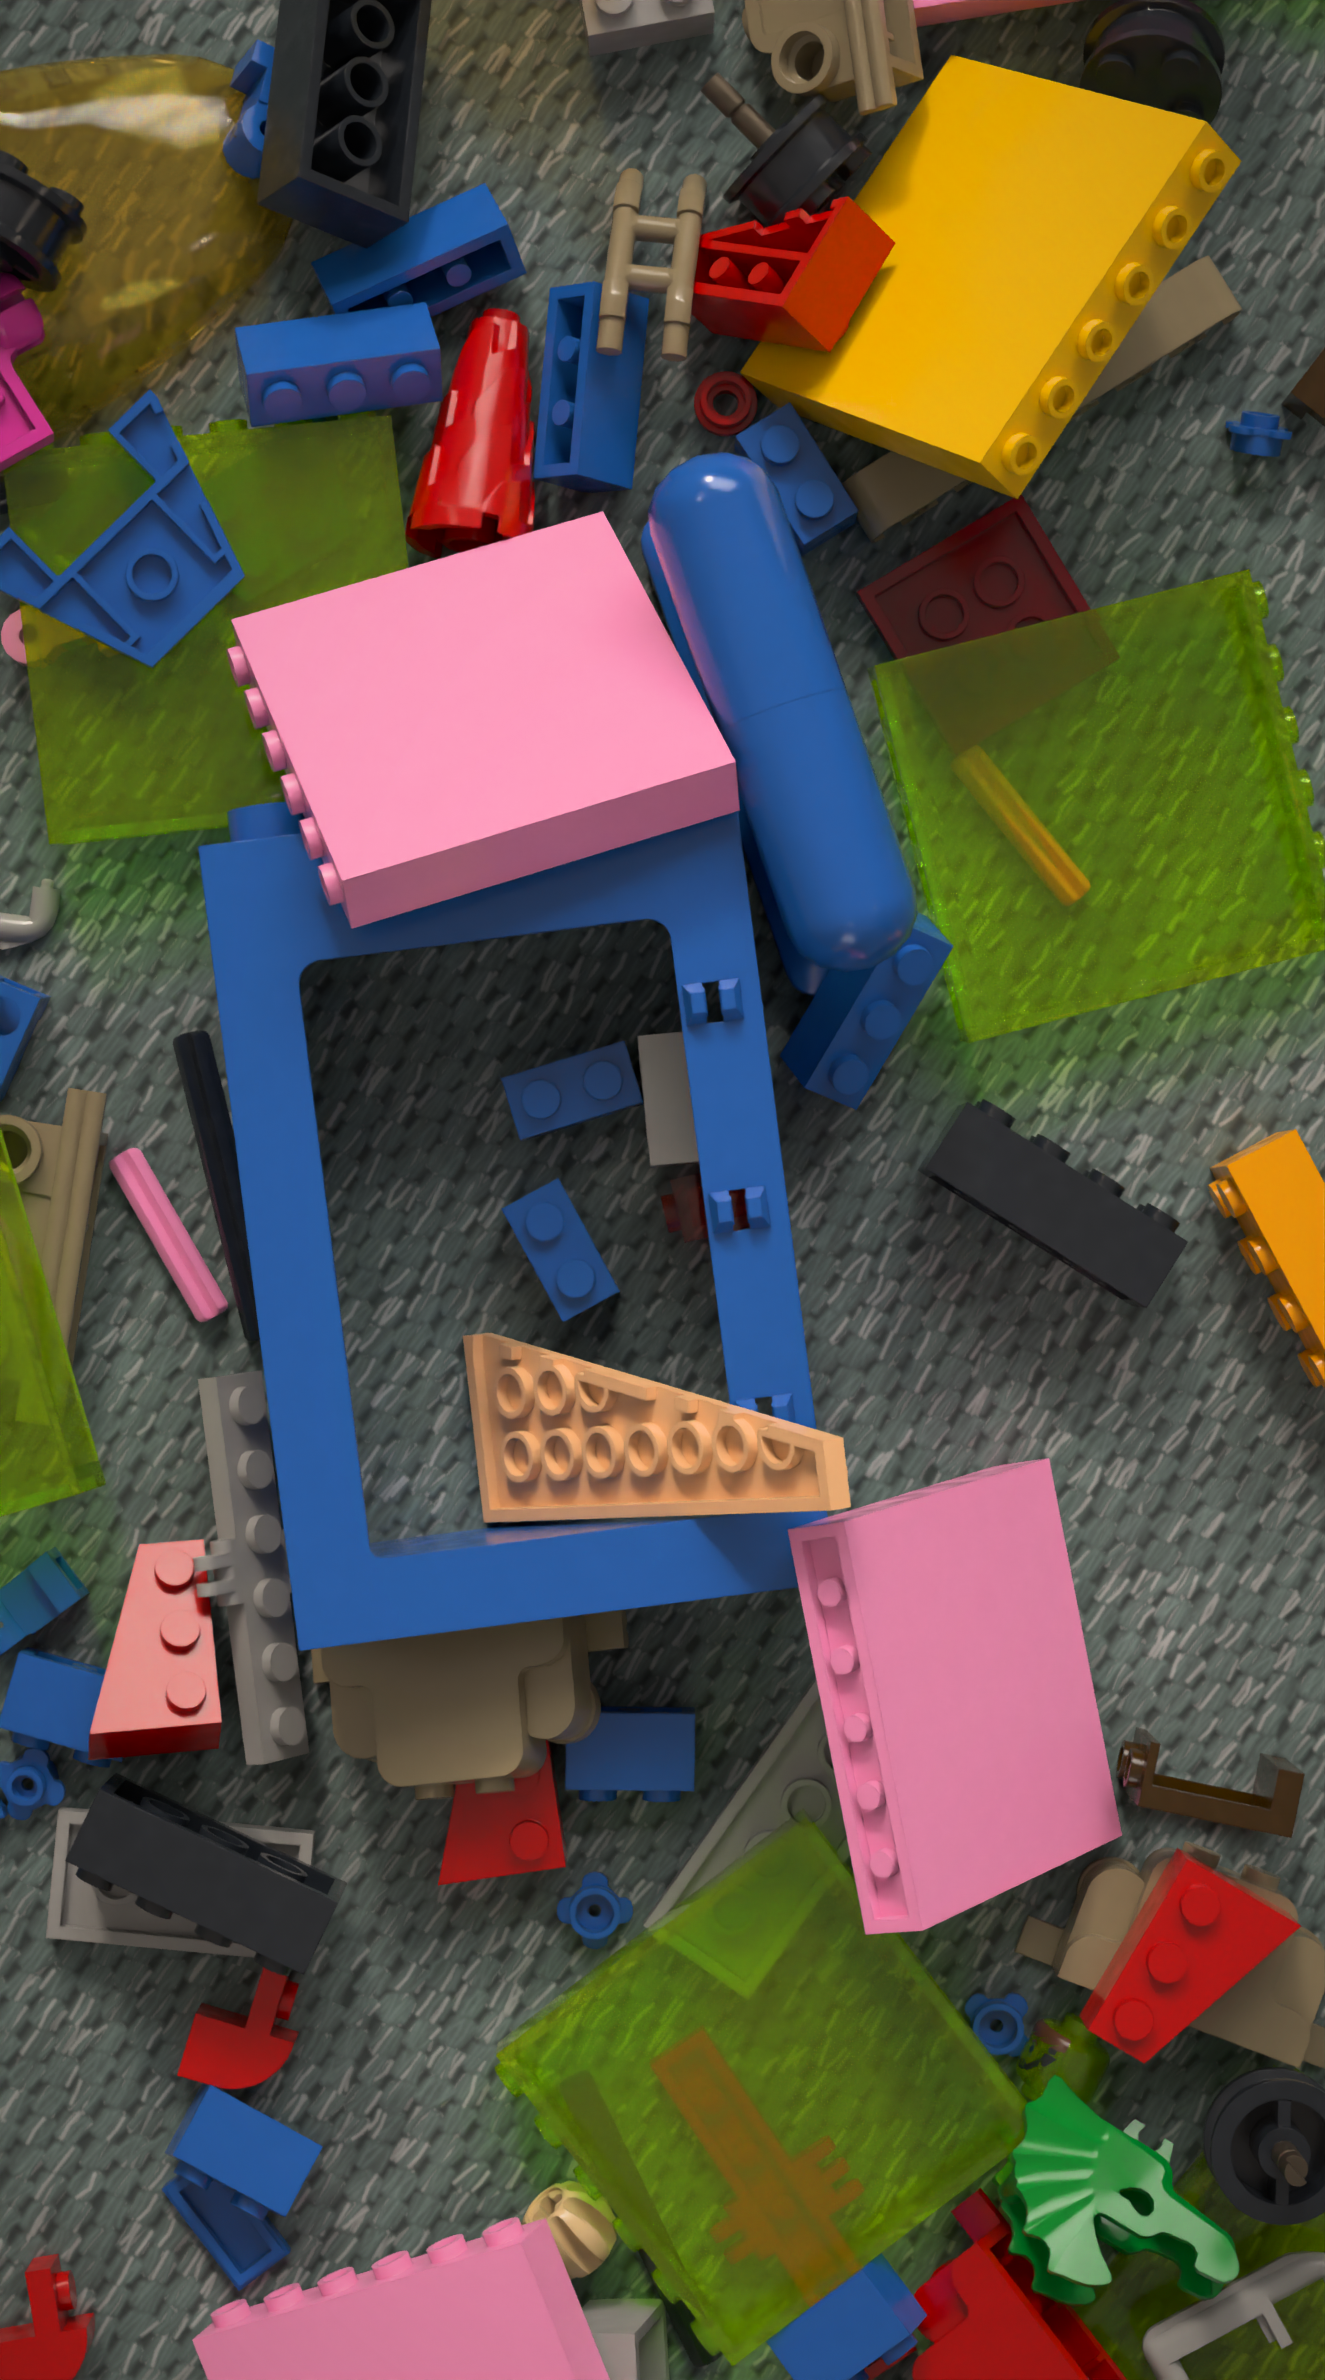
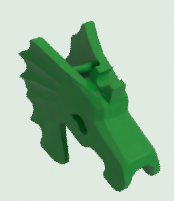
M1054 2075L1047 2082L1042 2095L1035 2101L1028 2102L1021 2111L1023 2119L1021 2124L1007 2131L1002 2137L1001 2143L1007 2154L1006 2164L994 2175L992 2182L997 2186L998 2200L1001 2203L999 2211L1010 2223L1012 2230L1011 2242L1007 2252L1012 2256L1024 2257L1031 2263L1034 2269L1031 2290L1035 2294L1068 2306L1091 2304L1095 2300L1093 2287L1107 2286L1112 2281V2275L1102 2256L1097 2239L1125 2255H1135L1142 2251H1149L1171 2260L1178 2266L1180 2272L1177 2286L1180 2290L1204 2301L1214 2299L1222 2291L1224 2284L1230 2283L1238 2275L1239 2263L1232 2237L1173 2190V2174L1170 2159L1174 2144L1164 2138L1158 2145L1157 2150L1154 2151L1138 2140V2136L1145 2125L1134 2119L1122 2132L1100 2118L1072 2091L1061 2077Z

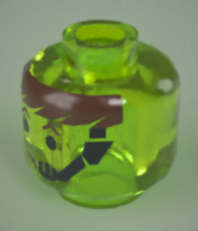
M1067 2012L1063 2021L1053 2018L1038 2020L1016 2061L1017 2075L1024 2082L1020 2090L1025 2096L1035 2101L1042 2095L1047 2082L1056 2075L1061 2077L1072 2091L1088 2105L1110 2064L1109 2053L1097 2041L1098 2036L1087 2030L1080 2016Z

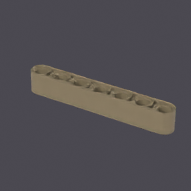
M1205 256L1161 282L1070 421L1098 405L1099 401L1097 399L1111 389L1115 388L1119 392L1153 370L1151 365L1167 354L1170 358L1175 357L1207 337L1205 332L1220 321L1226 325L1243 311L1210 256ZM890 451L852 475L842 485L858 509L857 521L870 542L875 543L885 537L883 532L896 523L901 522L904 526L939 504L936 499L954 488L958 492L973 482Z

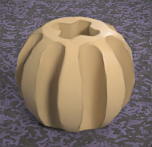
M566 2181L561 2184L555 2183L548 2187L529 2205L521 2221V2225L546 2218L570 2280L576 2277L583 2278L597 2269L609 2256L617 2240L616 2217L604 2195L581 2182Z

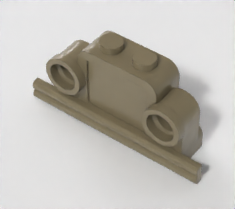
M744 0L745 8L742 13L744 31L758 51L771 56L773 76L777 83L788 92L814 98L822 93L829 100L828 102H837L857 96L859 114L865 116L896 106L895 87H901L924 79L913 0Z
M68 1088L62 1126L27 1121L14 1115H0V1377L23 1381L17 1420L56 1426L62 1387L70 1385L108 1141V1133L102 1132L107 1101L106 1093Z
M625 1610L311 1649L313 1682L315 1684L330 1682L333 1734L340 1749L351 1757L376 1762L379 1773L389 1784L397 1787H414L415 1800L454 1797V1785L475 1783L476 1794L515 1791L514 1778L529 1777L538 1772L543 1766L547 1754L546 1740L560 1744H572L585 1739L595 1729L600 1718L601 1702L595 1686L590 1681L588 1652L628 1648L627 1615Z
M1184 1842L1182 1847L1184 1852L1285 1910L1298 1922V1913L1295 1906L1278 1889L1281 1880L1279 1876L1248 1864L1244 1865L1242 1873L1235 1872L1218 1865L1221 1857L1220 1854L1197 1844ZM1160 1848L1155 1850L1146 1858L1141 1872L1132 1863L1119 1857H1103L1091 1862L1079 1876L1076 1886V1900L1065 1929L1027 1915L1014 1951L1051 1965L1057 1977L1094 1991L1176 1849ZM1301 1926L1191 2022L1188 2027L1300 2068L1302 2061L1325 2069V2027L1313 2023L1325 1992V1950L1320 1940L1310 1930Z

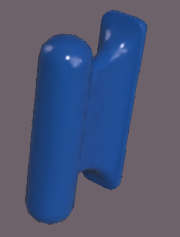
M724 452L697 455L673 468L656 487L648 509L649 521L644 526L641 536L642 555L672 642L736 761L740 805L738 815L742 846L785 973L793 987L803 994L815 996L830 969L841 972L869 969L896 954L911 936L918 915L916 890L779 490L767 471L747 457Z

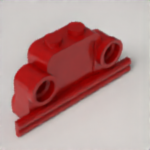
M981 2188L951 2211L974 2244L957 2258L950 2259L937 2268L930 2279L920 2286L914 2294L915 2299L927 2314L926 2318L917 2328L922 2335L934 2342V2344L915 2360L912 2368L913 2380H1127L1071 2306L1055 2302L1042 2295L1035 2294L1031 2290L1034 2269L1031 2263L1024 2257L1008 2254L1007 2248L1012 2237L1011 2227Z

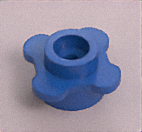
M1242 411L1240 422L1227 420L1225 428H1229L1228 431L1232 432L1230 450L1260 456H1280L1283 439H1291L1292 432H1289L1288 428L1279 427L1280 416L1255 411Z
M28 1748L23 1755L11 1763L0 1761V1788H2L8 1800L7 1812L14 1819L26 1820L32 1815L33 1810L45 1804L56 1806L64 1799L66 1793L65 1785L59 1780L57 1768L50 1760L46 1750ZM30 1778L34 1783L33 1788L28 1789L24 1787L23 1779Z
M593 1871L584 1875L582 1886L571 1897H564L558 1902L557 1916L562 1923L572 1925L574 1930L582 1936L583 1944L586 1947L599 1949L607 1944L608 1935L616 1929L619 1923H627L631 1920L633 1905L630 1899L619 1897L608 1886V1879L603 1873ZM597 1904L600 1906L601 1913L598 1916H592L589 1913L591 1905Z
M976 1993L967 1999L964 2009L970 2017V2034L965 2039V2045L970 2054L979 2058L986 2056L988 2053L994 2055L1008 2054L1011 2057H1018L1026 2051L1029 2041L1026 2044L1028 2038L1024 2034L1023 2016L1028 2011V2005L1020 1994L1009 1993L1004 1998L988 1999L984 1994ZM995 2019H999L1003 2023L1002 2028L998 2031H994L990 2027L991 2022Z

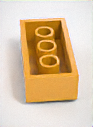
M1293 1129L1276 1132L1210 1167L1216 1181L1207 1186L1213 1201L1223 1217L1226 1219L1233 1216L1240 1224L1246 1237L1237 1243L1248 1266L1255 1275L1261 1272L1265 1276L1267 1275L1276 1294L1267 1299L1277 1321L1285 1331L1293 1329L1295 1333H1298L1306 1348L1297 1356L1308 1379L1315 1388L1321 1385L1325 1388V1183L1297 1130Z

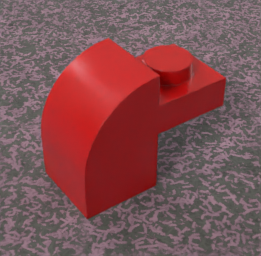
M263 1967L249 2016L201 2003L195 2013L177 2076L207 2085L210 2084L218 2088L242 2089L257 2085L275 2074L289 2057L299 2034V2031L275 2025L276 2019L280 2018L289 2021L300 1983L288 1980L289 1976L277 1974Z
M59 2254L36 2257L32 2259L25 2271L33 2323L0 2328V2380H72L79 2371L92 2344L95 2331L94 2312L69 2317L68 2310H74L77 2307L76 2285L72 2271H61Z

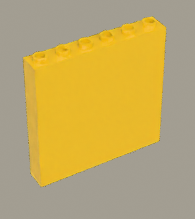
M951 55L854 200L895 242V245L850 318L846 333L835 343L831 352L760 341L740 373L772 403L780 408L790 402L801 417L1018 499L1242 161L1207 121Z

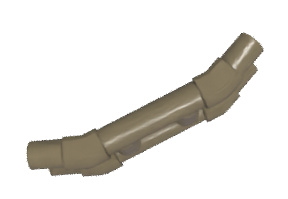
M628 168L620 174L615 190L606 269L601 293L596 351L609 356L622 354L629 291L667 294L661 357L668 361H685L687 359L707 182L698 174H690L685 177L679 194L677 218L639 215L644 176L639 170ZM635 241L673 244L671 268L632 264Z

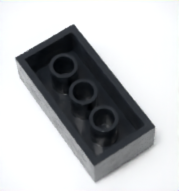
M280 0L257 197L258 205L363 248L370 247L409 222L432 0Z
M983 1099L981 1102L977 1101L975 1106L968 1102L959 1105L918 1168V1171L1129 1305L1147 1308L1188 1241L1175 1234L1180 1223L1149 1203L1146 1206L1139 1204L1137 1208L1120 1199L1125 1188L1098 1170L1092 1168L1091 1171L1085 1170L1081 1174L1066 1165L1065 1163L1071 1154L1048 1138L1037 1134L1036 1137L1031 1135L1030 1139L1027 1140L1010 1129L1016 1119L991 1102Z
M115 1773L99 1789L65 1860L79 1867L75 1875L82 1881L105 1891H111L115 1884L138 1895L135 1904L146 1912L163 1919H171L173 1913L196 1923L194 1932L205 1940L226 1948L231 1946L232 1941L256 1952L254 1956L256 1963L284 1976H289L292 1969L303 1975L305 1974L347 1885L345 1881L118 1773Z

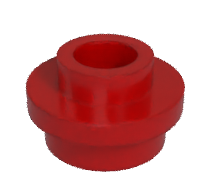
M729 371L714 373L704 379L697 388L694 397L695 415L701 426L714 435H737L747 429L755 418L757 412L756 392L751 383L740 374ZM721 394H730L737 400L738 408L731 415H721L714 409L713 402L715 398Z

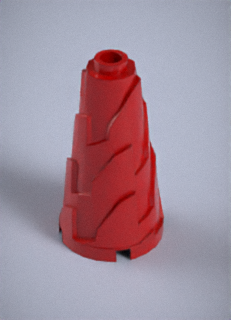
M487 309L483 311L482 317L475 318L470 323L466 342L453 372L448 394L440 404L430 451L423 459L410 513L407 517L405 540L415 550L435 559H441L443 545L450 550L461 553L534 531L535 488L534 482H532L534 422L530 421L532 386L528 370L530 332L525 325L520 323L521 318L518 314L506 309Z

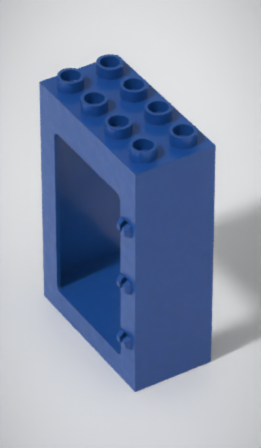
M286 802L257 804L228 811L230 842L198 846L299 1651L798 1588L788 1529L827 1518V1511L547 1520L370 1543L300 990V980L304 970L309 965L318 961L641 920H653L663 925L670 935L729 1403L759 1412L755 1398L771 1397L773 1417L816 1429L738 811L351 929L341 903L330 906L327 902L318 873V866L323 865L324 862L321 857L310 860L302 840L299 821L305 819L303 813L292 816ZM719 982L718 991L723 1021L707 1023L706 993L702 984ZM745 1189L744 1196L750 1229L733 1231L735 1222L732 1198L729 1196V1191Z

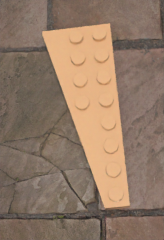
M494 1333L463 1336L484 1523L832 1511L851 1507L843 1437Z

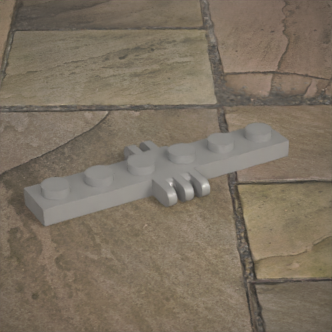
M252 1371L198 1379L218 1540L210 1541V1555L193 1558L194 1571L213 1570L214 1580L196 1584L197 1596H216L217 1605L219 1607L226 1606L246 1765H262L309 1753L290 1602V1593L292 1591L284 1527L281 1528L262 1371Z

